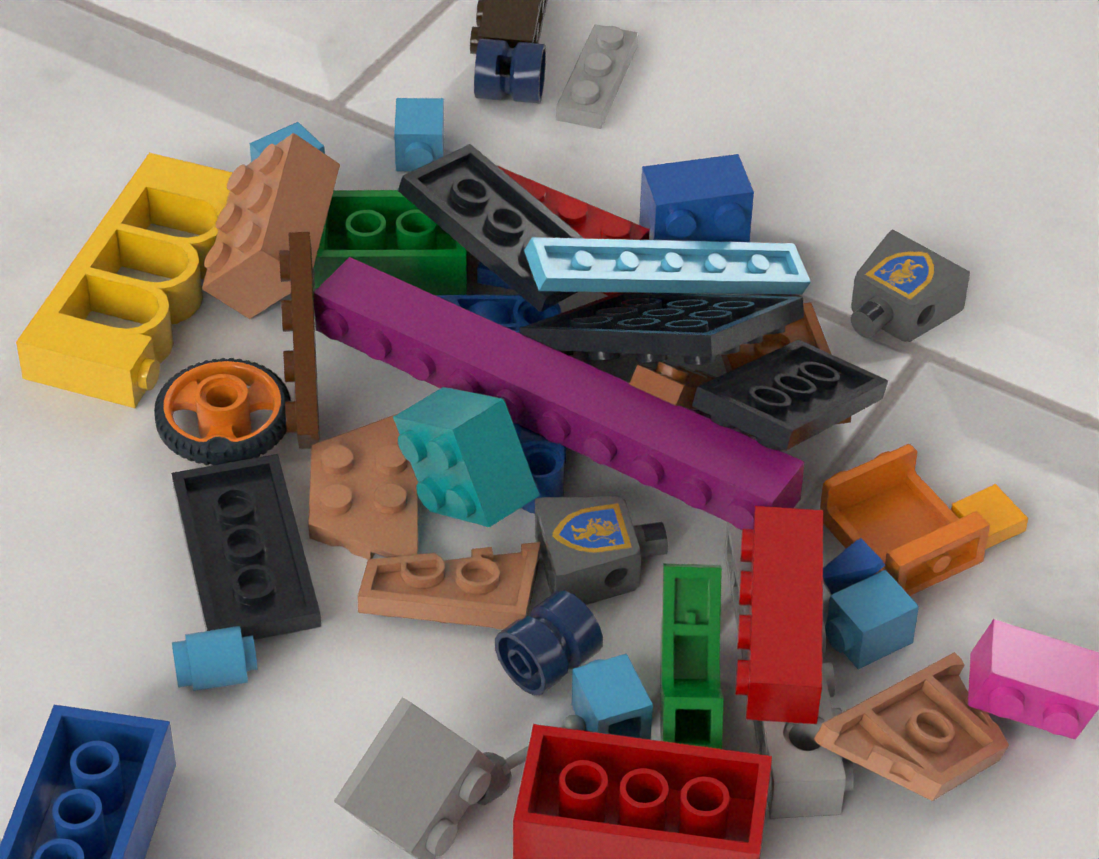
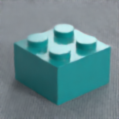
M442 387L393 416L400 434L398 436L399 448L412 465L418 481L416 485L417 494L423 505L429 509V512L491 527L540 496L504 399Z

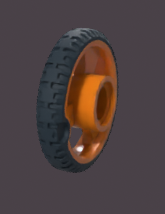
M234 358L205 360L202 363H196L194 366L190 365L187 369H182L180 373H176L161 388L154 408L156 428L161 440L171 451L191 462L204 463V465H218L260 457V454L264 455L268 450L273 449L283 439L284 434H286L285 401H291V397L282 379L263 365H258L256 362L251 363L249 360L243 361L242 359L236 360ZM263 409L272 410L273 412L267 422L251 433L250 413ZM190 410L196 412L201 438L194 437L183 431L174 421V411Z

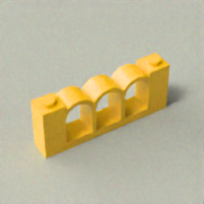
M149 152L16 341L22 378L136 408L145 392L155 387L160 373V364L171 353L174 344L172 325L190 318L201 306L203 300L201 280L205 278L207 271L204 262L208 252L215 244L219 230L216 228V221L220 212L226 206L230 192L227 189V183L233 172ZM150 224H155L199 236L188 238L175 237L147 230ZM122 266L170 278L171 280L149 282L119 275L117 272ZM91 311L143 325L125 329L85 319Z

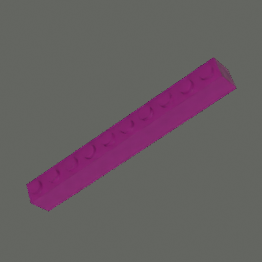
M351 257L313 292L316 331L324 334L329 339L344 343L367 354L372 359L387 363L410 374L415 379L425 381L440 389L446 387L502 398L506 403L513 423L544 436L553 443H559L587 456L598 464L606 465L630 476L643 485L651 486L673 496L693 508L701 509L729 522L740 530L742 528L753 529L755 506L794 508L801 500L804 461L780 450L766 448L751 437L731 428L720 426L711 419L680 405L675 406L629 385L628 382Z

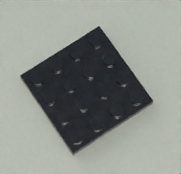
M618 292L520 328V334L568 356L574 355V351L588 352V359L612 360L619 358L620 353L635 354L637 362H660L667 360L668 355L683 356L685 364L703 365L716 362V355L739 352L741 344L763 342V335L785 332L786 325L804 318L803 297Z

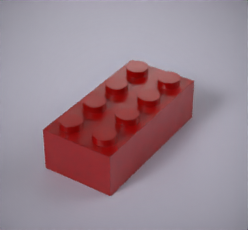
M533 724L513 818V859H760L772 756Z

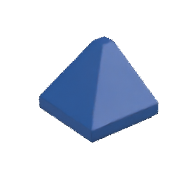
M860 538L823 567V583L829 594L832 595L873 576L885 564Z

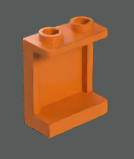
M911 444L904 445L891 452H883L873 460L848 471H840L823 483L820 510H823V524L845 549L857 539L862 538L885 564L875 574L886 570L909 596L983 562L990 524L977 511L959 519L915 471L918 452Z

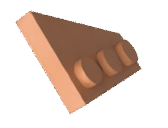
M541 542L521 544V552L493 555L492 547L471 549V557L450 560H443L435 553L368 559L358 593V613L505 629L516 620L524 619L529 614L540 561Z

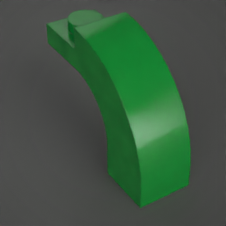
M663 563L660 641L661 741L722 749L724 698L720 682L721 565Z

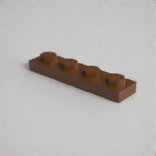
M289 232V250L279 251L281 282H291V300H281L283 332L293 331V350L283 351L285 382H295V401H285L287 433H297L299 449H312L313 444L320 442L312 248L310 232Z

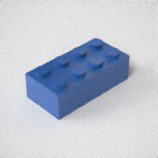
M54 704L1 841L0 859H145L176 767L170 721Z

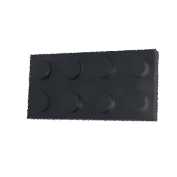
M473 145L464 146L402 176L398 192L540 313L578 293L538 291L524 250L532 237H583Z
M798 339L698 386L692 407L709 414L710 419L720 426L739 428L756 436L757 442L766 448L787 451L882 400L888 380Z
M278 454L171 473L205 630L210 631L240 626L242 637L253 636V639L256 640L321 627L320 610Z

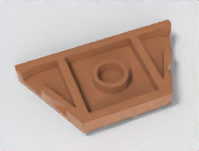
M395 415L312 445L308 518L310 539L332 547H344L351 554L365 559H372L375 553L387 558L418 554V494L416 490L418 481L411 463L405 458L399 448L398 436L400 434L393 419Z
M955 652L824 722L814 738L820 746L931 801L999 762L1009 746L1000 727L990 718L988 712L968 706V691L959 676L965 665Z

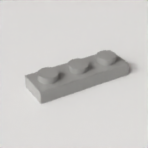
M594 24L556 106L557 121L598 129L602 128L637 49L638 32L622 30L615 26Z

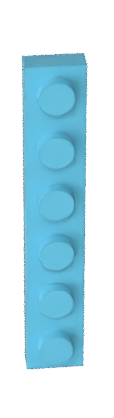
M532 237L524 250L538 291L802 295L811 283L795 243Z

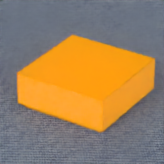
M996 484L952 503L951 510L959 519L977 511L990 524L986 549L1026 531L1028 517Z

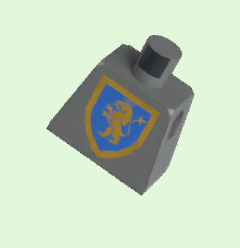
M892 229L856 273L851 309L854 312L851 315V324L854 330L865 338L873 337L882 329L903 342H911L964 309L970 271Z
M619 496L545 497L535 499L536 542H541L540 557L551 595L556 591L564 590L574 594L585 605L635 591L640 586L641 558L664 555L668 552L667 535L663 522L633 526L626 501Z

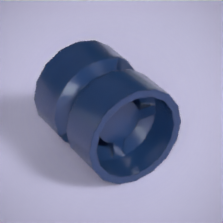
M479 39L474 71L475 98L502 100L506 94H510L515 102L540 104L545 81L546 45L519 42L515 48H510L507 41ZM502 65H511L510 78L502 76Z
M564 590L553 593L535 606L530 612V616L516 620L495 637V651L503 669L517 686L532 695H542L558 683L568 673V669L581 666L603 647V635L593 613L578 597Z

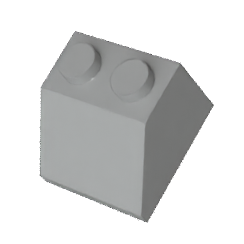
M402 697L334 802L374 832L416 859H435L436 856L443 855L453 844L458 832L457 824L469 805L477 803L486 793L491 781L490 773L495 764L475 746Z

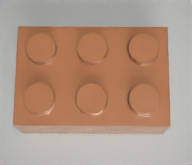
M292 133L277 145H268L260 156L247 166L242 164L237 167L227 183V189L230 192L226 206L220 212L216 221V228L219 230L215 244L205 258L204 266L207 268L202 290L248 319H251L291 293V282H281L279 251L289 250V232H310L313 269L340 164L295 133Z

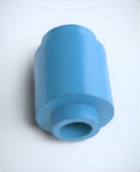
M240 626L185 634L186 640L172 642L178 688L193 686V691L244 684L248 683L247 671L258 670L253 636L242 637Z

